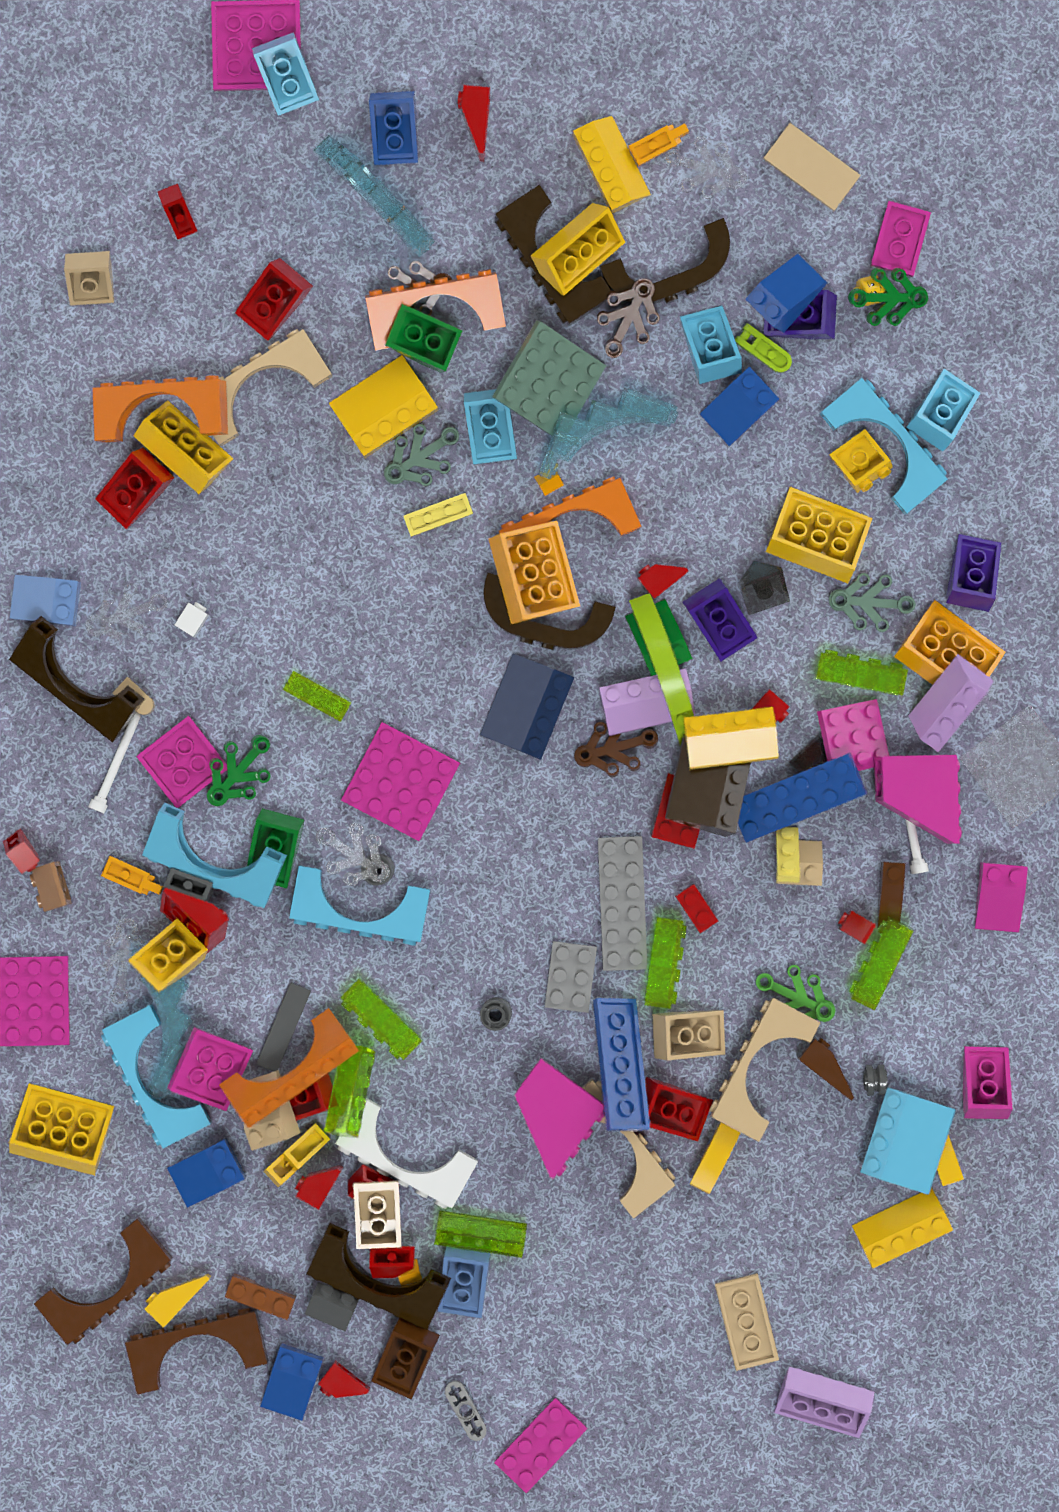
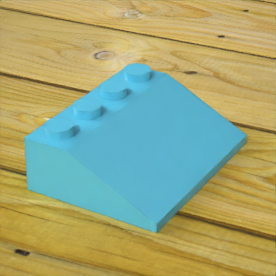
M887 1087L861 1173L929 1195L956 1109Z

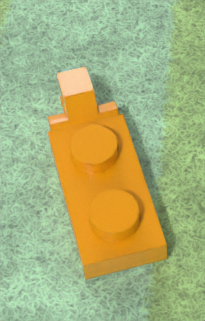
M685 123L677 128H674L673 124L670 126L666 125L629 145L628 148L639 167L677 147L678 144L682 143L680 138L688 134L689 130Z
M109 856L101 874L102 877L140 894L148 895L149 890L156 894H161L163 890L162 885L153 882L155 876L151 875V873L113 856Z

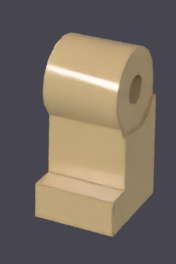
M129 677L112 693L113 695L119 694L126 686H130L145 698L137 713L149 715L155 708L152 698Z

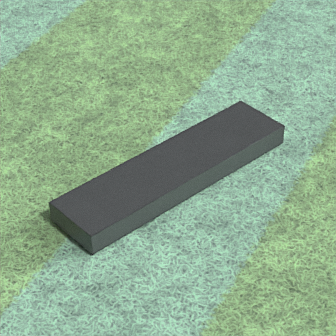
M292 982L290 983L259 1056L257 1065L273 1072L279 1069L311 990Z

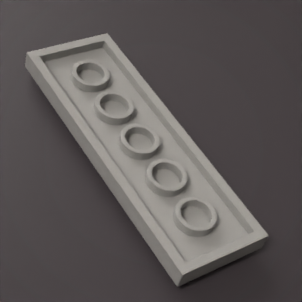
M642 836L598 838L603 971L647 969Z

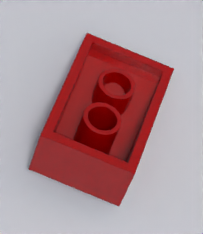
M463 85V91L458 92V109H462V116L479 161L484 162L490 106V87Z
M281 258L269 262L235 314L269 341L302 303L313 285Z
M143 447L131 452L95 500L125 529H128L165 491L175 477Z
M668 773L651 837L695 849L700 829L665 819L674 775Z
M168 888L163 890L160 911L171 922L178 919L208 949L207 953L225 939L229 919L224 910L218 909L212 903Z
M329 1073L289 1100L296 1121L339 1106Z
M646 1077L645 1086L650 1128L698 1142L713 1100L669 1083Z

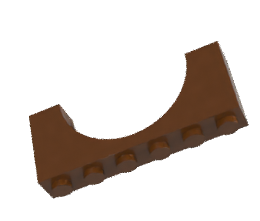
M140 1217L120 1232L128 1247L130 1266L127 1278L117 1293L100 1302L80 1303L64 1297L53 1287L34 1303L36 1308L67 1345L71 1342L74 1344L78 1343L85 1337L83 1334L85 1330L89 1327L91 1330L95 1329L102 1323L100 1319L106 1313L109 1316L120 1308L117 1305L123 1299L126 1302L137 1294L135 1289L140 1285L143 1288L154 1280L152 1275L157 1271L163 1273L171 1266L169 1261L173 1257Z
M251 1307L238 1309V1313L229 1315V1312L217 1314L216 1319L212 1320L203 1317L194 1320L195 1324L187 1326L186 1322L173 1325V1329L165 1331L161 1327L151 1330L152 1334L143 1336L142 1332L130 1335V1339L125 1342L137 1395L160 1389V1368L165 1354L180 1340L194 1335H210L226 1341L239 1353L245 1369L267 1364L269 1360L257 1309L251 1310Z

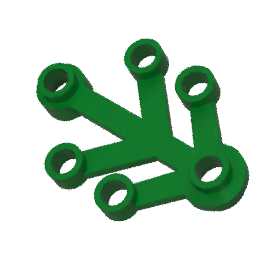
M874 268L871 272V278L879 282L887 293H866L859 288H855L848 295L849 303L858 308L863 307L867 302H885L876 312L868 313L866 320L872 326L879 325L882 318L899 302L905 303L897 312L892 311L886 317L887 322L893 326L899 325L902 318L912 308H921L928 302L927 291L920 286L914 287L906 277V272L901 268L893 269L891 278L896 282H900L907 293H899L886 277V272L881 268ZM881 272L880 277L876 278V274ZM901 272V276L896 278L897 273ZM858 293V299L854 300V296ZM918 293L919 298L917 300H914L915 295ZM876 315V320L872 322V317ZM896 315V321L892 322V317Z
M264 735L253 737L251 740L252 749L237 766L235 754L238 751V746L233 741H228L224 744L227 778L222 783L220 771L223 769V762L219 758L210 760L209 767L212 771V786L207 790L206 797L211 805L222 806L230 798L244 797L251 800L256 796V790L251 785H246L243 789H230L234 783L256 780L266 783L270 780L271 775L264 768L258 771L244 772L259 754L266 753L269 750L270 742ZM265 742L264 748L259 749L258 744ZM229 745H234L232 752L227 751ZM215 762L220 763V766L217 769L213 768V764ZM266 772L267 777L260 779V774ZM248 789H252L253 791L252 795L250 796L245 795V792ZM217 792L222 793V796L219 799L214 798Z

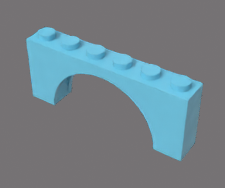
M861 378L826 407L820 415L833 431L850 422L870 421L886 427L898 438L906 456V474L901 487L891 499L906 515L948 480L945 477L947 472L940 464L937 466L931 460L932 454L925 447L922 449L918 445L916 435L911 430L907 432L902 426L904 422L896 413L893 415L888 409L890 407L888 402L882 396L879 398L874 393L876 389L869 380L864 381Z
M164 803L157 814L142 856L147 857L152 862L168 866L169 869L172 868L212 882L214 889H221L235 898L249 901L253 906L265 908L287 855L266 847L260 858L249 866L240 869L214 867L201 860L189 847L183 832L185 811Z
M299 866L289 916L290 919H294V924L307 926V922L316 923V928L328 930L329 926L338 927V932L349 934L351 930L360 931V936L372 938L373 934L381 935L382 940L393 942L394 938L403 939V944L416 946V942H421L431 889L408 886L403 901L390 915L376 921H355L338 913L326 899L321 883L322 869Z
M151 1004L102 1029L104 1034L101 1037L105 1045L111 1047L114 1053L111 1056L117 1067L121 1066L124 1072L121 1076L126 1086H131L134 1092L132 1098L137 1106L141 1105L144 1111L142 1117L146 1125H151L155 1133L152 1134L155 1143L157 1146L161 1144L162 1148H165L210 1125L212 1121L202 1103L185 1108L168 1106L152 1097L142 1084L138 1072L139 1051L147 1035L157 1026L161 1025Z

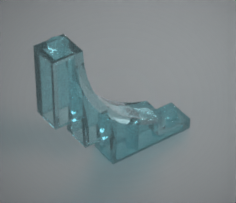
M330 135L313 150L371 206L412 252L420 257L429 250L430 246L435 242L407 207L396 200L386 186L370 173L357 156Z
M624 388L617 408L592 400L585 420L560 412L538 475L551 479V476H554L558 469L557 459L569 462L575 453L589 440L613 427L630 423H654L670 427L671 423L674 424L677 419L678 411L676 409L678 406Z
M133 948L128 957L131 958L138 950ZM141 976V981L148 988L158 1008L163 1032L161 1057L155 1074L148 1084V1088L151 1089L149 1093L159 1100L162 1097L167 1099L172 1092L167 1087L185 1049V1045L179 1042V1040L193 1021V1018L176 1008V1005L188 989L189 984L180 978L161 992H158Z

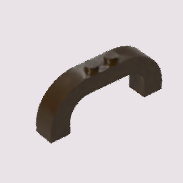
M724 218L703 226L702 230L707 240L709 251L708 256L700 265L653 283L655 287L654 294L651 297L653 304L665 301L666 304L678 300V295L686 293L687 296L699 291L698 287L707 284L720 273L725 265L730 249V235ZM621 258L600 266L602 277L611 291L619 293L633 287L635 281L628 276ZM642 285L639 290L644 292L647 290V286ZM633 298L624 301L631 303Z
M487 572L484 583L485 606L489 616L498 627L511 635L521 637L520 642L530 645L533 644V641L542 643V648L553 651L555 647L579 649L593 644L609 628L616 609L615 606L594 601L589 620L584 626L576 630H563L530 620L511 625L498 575Z

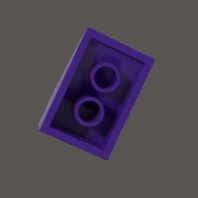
M821 290L784 333L774 328L764 318L763 335L766 337L813 340L835 339L837 295L829 290Z
M958 534L948 582L946 603L986 612L990 611L996 599L1002 543Z
M720 578L682 602L720 662L758 638Z

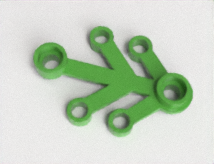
M790 965L787 969V974L792 978L796 992L774 982L772 976L767 973H761L756 977L755 983L760 990L768 991L770 989L791 999L792 1001L784 1004L794 1009L802 1006L811 1009V1011L804 1014L813 1019L827 1022L835 1015V1006L832 1002L825 1000L820 987V977L815 974L807 978V984L812 987L816 1002L807 997L800 977L801 970L797 965ZM792 967L798 969V973L795 976L790 974ZM764 977L768 979L766 986L760 984V980ZM812 977H816L818 979V983L816 985L810 984V979ZM823 1006L828 1008L826 1015L820 1013V1009Z

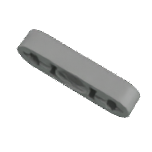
M458 1380L450 1381L446 1385L445 1395L466 1434L474 1441L483 1439L486 1435V1425L465 1386ZM451 1386L460 1387L459 1395L461 1399L466 1396L467 1400H462L455 1405L454 1402L458 1401L455 1394H449ZM468 1404L472 1407V1413L469 1416L460 1414L459 1408L462 1405ZM474 1416H477L478 1419H475L474 1423L477 1427H482L480 1435L472 1434L470 1432L473 1430L471 1423L469 1422L466 1425L464 1421H469Z

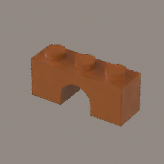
M236 1273L233 1274L225 1298L288 1320L297 1297L279 1289L264 1287L257 1284L255 1280Z

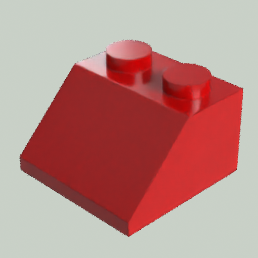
M337 1165L310 1172L307 1177L302 1175L295 1187V1190L298 1191L295 1197L319 1210L343 1167Z

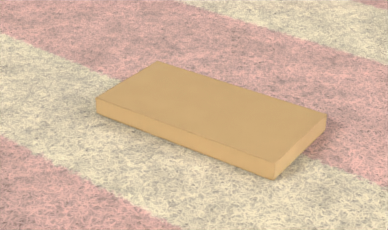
M789 123L763 158L833 212L861 176L791 123Z
M758 1273L715 1283L736 1371L778 1361L779 1357Z

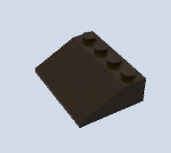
M683 734L665 819L723 837L736 834L751 762L690 769L685 734Z

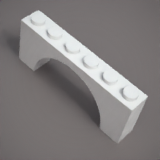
M361 1096L335 1143L339 1146L338 1150L347 1155H350V1153L358 1156L357 1160L364 1165L369 1166L370 1163L378 1167L376 1171L386 1177L391 1174L397 1178L396 1181L406 1188L409 1185L416 1188L415 1192L424 1198L430 1196L436 1199L435 1204L444 1209H447V1207L453 1208L477 1165L478 1159L459 1149L448 1163L435 1170L414 1172L397 1166L384 1154L377 1139L376 1121L381 1106Z

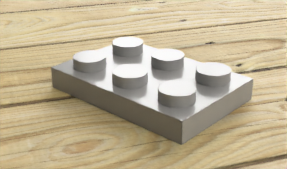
M553 941L545 999L546 1008L589 1013L597 951L596 946Z

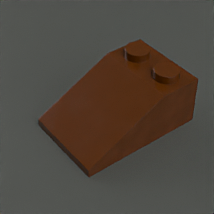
M399 1318L371 1382L412 1400L440 1335Z

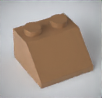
M60 861L48 863L32 870L33 874H30V879L33 887H37L39 893L36 896L39 908H43L44 912L72 904Z

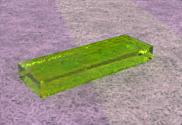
M295 671L292 672L283 688L287 693L340 722L351 705V702Z

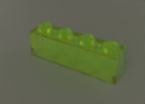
M825 649V653H819L815 680L896 696H903L908 669H903V664L890 662V666L881 664L882 660L869 658L867 662L859 660L860 656L847 654L846 657L838 656L837 651Z
M889 916L887 921L882 920L877 931L880 935L877 941L873 940L869 946V958L867 961H862L858 970L861 974L857 981L853 980L848 990L851 993L850 998L873 1010L876 1009L914 932L912 927Z
M656 917L644 1005L671 1009L672 1004L676 1005L677 991H674L675 982L679 983L681 969H677L678 960L682 961L684 947H680L681 938L685 939L687 925H683V920Z
M360 978L340 997L343 1000L341 1005L349 1013L353 1010L359 1016L357 1021L365 1028L369 1026L374 1031L372 1035L381 1044L385 1041L391 1047L388 1051L396 1059L401 1057L404 1060L423 1041Z
M355 1045L359 1051L337 1066L324 1128L325 1132L332 1135L358 1138L376 1052L364 1046Z
M439 1210L434 1245L522 1258L527 1223Z

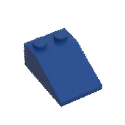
M415 91L371 93L369 109L374 165L418 163Z
M797 254L763 279L745 300L774 328L784 333L828 282Z
M749 366L700 413V416L730 447L779 401V398Z
M227 1138L167 1168L187 1208L246 1178Z
M282 1343L260 1407L302 1421L324 1357Z

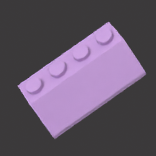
M957 654L909 714V718L920 739L939 752L987 694L994 680Z
M681 669L680 673L695 716L687 670ZM657 675L599 688V696L609 736L672 722Z
M789 1367L782 1383L774 1413L859 1438L871 1414L874 1392L862 1387L846 1384L842 1381L829 1379L822 1375Z

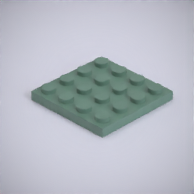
M536 320L492 398L562 442L606 365L541 321Z

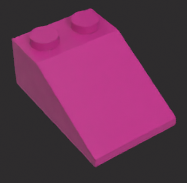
M980 863L975 929L1019 933L1028 867Z
M964 1046V1118L1008 1119L1013 1110L1009 1048Z

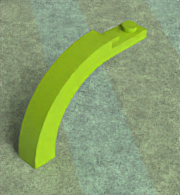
M650 593L629 600L652 661L677 739L681 746L683 734H685L684 718L694 717L665 629Z

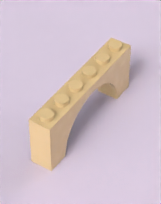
M304 329L292 331L287 335L288 339L282 343L279 341L273 343L268 347L269 351L263 355L261 353L254 355L249 359L250 363L244 367L242 364L230 371L232 374L225 379L223 376L219 377V379L226 381L228 435H214L220 447L239 436L233 420V403L241 385L253 374L269 368H285L302 375L314 388L333 377Z
M771 998L770 1001L765 1000L760 1010L763 1013L759 1021H754L750 1032L753 1033L750 1040H745L740 1049L742 1055L739 1061L734 1060L729 1070L732 1072L729 1081L724 1080L719 1090L722 1092L719 1100L714 1099L709 1109L712 1112L710 1117L760 1142L769 1121L756 1112L747 1095L746 1073L750 1061L764 1045L776 1039L797 1038L810 1043L820 1025V1022L775 998Z
M592 1079L582 1087L603 1102L602 1083L599 1080L595 1083ZM604 1116L600 1122L606 1124ZM620 1131L633 1147L636 1157V1171L631 1186L619 1200L634 1219L675 1186L673 1182L675 1176L668 1168L664 1170L659 1163L662 1160L654 1150L650 1153L645 1145L648 1142L641 1133L636 1135L634 1131Z

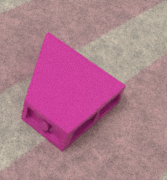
M957 755L874 757L875 801L947 844H960L962 830L959 826L961 806L958 804V795L960 793L958 772L960 763Z
M542 1058L539 1059L514 1095L549 1176L552 1179L556 1175L560 1177L567 1168L565 1162L568 1158L571 1157L573 1159L579 1152L580 1147L578 1145L581 1140L584 1139L586 1141L594 1131L591 1128L595 1121L599 1123L605 1116L604 1103Z

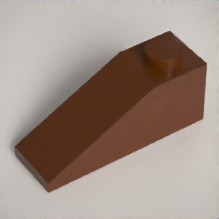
M881 862L877 928L900 929L906 863Z
M821 1037L818 1041L813 1038L797 1059L852 1101L854 1096L833 1052L829 1050L831 1045Z

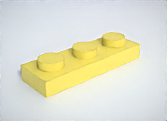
M466 493L406 514L403 517L410 536L413 537L473 515Z
M784 827L776 831L777 882L799 883L800 881L799 832L797 827Z

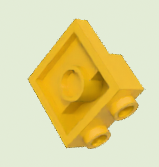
M866 429L829 454L832 461L840 469L844 478L856 493L861 490L862 492L868 491L873 486V481L879 477L880 479L886 478L891 473L890 469L893 468L891 460Z

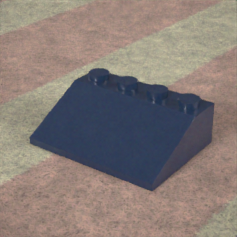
M512 654L480 736L541 760L574 677Z

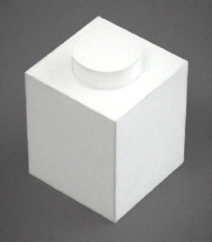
M197 602L194 605L188 603L175 626L195 638L209 617L205 613L207 608Z

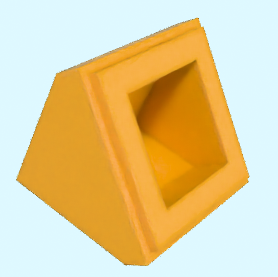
M553 466L534 477L544 496L564 486Z
M414 1259V1269L398 1276L401 1285L418 1282L422 1279L417 1259Z

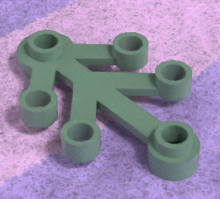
M423 424L415 425L413 428L414 439L410 458L402 463L403 451L408 446V440L404 436L397 437L395 439L396 449L393 462L388 464L384 470L385 479L391 484H400L403 480L418 482L422 486L431 485L432 476L429 473L417 474L408 470L418 466L438 470L441 474L449 473L451 465L448 461L443 460L439 462L426 458L445 445H455L459 440L458 431L453 427L445 428L442 431L441 438L420 451L423 436L426 434V427ZM423 427V434L418 435L415 432L416 428ZM448 433L455 435L452 441L446 439ZM399 439L405 440L406 444L403 447L397 445ZM446 463L448 470L441 471L440 465ZM394 469L399 471V476L396 478L391 476V471ZM425 475L430 477V481L427 484L421 480Z
M866 573L859 574L856 581L847 589H836L829 596L831 608L836 611H844L853 622L854 628L858 631L866 628L867 621L863 617H859L851 606H860L875 623L876 630L885 632L889 628V623L887 620L882 619L873 607L898 609L903 614H909L915 609L916 605L914 599L910 596H903L899 600L874 598L884 588L891 586L892 578L889 575H882L879 581L861 597H852V595L861 586L864 587L870 583V577ZM861 576L867 577L866 584L860 583L859 578ZM884 577L889 579V584L887 586H884L881 583V580ZM837 596L843 597V604L836 603ZM903 601L909 602V609L902 608ZM857 620H862L864 622V626L862 628H858L856 626ZM880 621L886 623V628L884 630H881L878 627V623Z

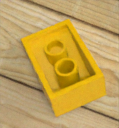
M176 919L134 954L128 962L158 992H161L199 965L205 959L208 949Z

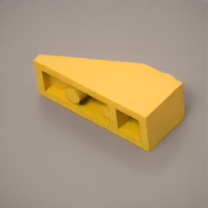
M205 1274L161 1290L159 1294L154 1292L145 1301L148 1304L145 1310L164 1328L211 1278V1275Z

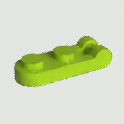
M746 323L742 328L743 332L735 338L736 344L776 373H784L789 370L792 364L789 353ZM750 336L756 339L752 345L747 342Z

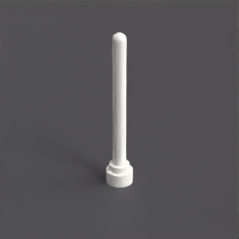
M136 712L128 724L98 796L91 799L88 805L89 808L105 813L108 806L106 805V797L141 716L139 713Z
M906 820L913 857L912 865L910 866L911 874L928 872V864L925 863L921 856L916 825Z

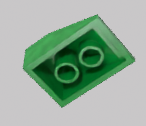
M401 304L385 346L423 366L443 373L448 368L463 330Z
M666 599L655 603L677 665L692 660L693 658ZM631 613L625 616L650 676H654L656 672L634 615Z
M262 808L255 822L247 866L258 860L266 847L287 855L275 885L288 888L305 820Z

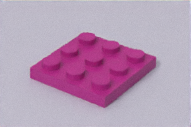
M877 699L817 711L827 761L851 753L857 770L861 771L874 768V757L889 756Z
M187 716L136 756L176 808L181 807L212 783V771L209 767L211 759L219 758L223 762V769L220 771L221 775L227 771V763L190 716ZM219 762L213 764L214 769L220 766Z
M194 1027L167 1089L227 1111L230 1101L219 1084L236 1072L242 1076L253 1050Z

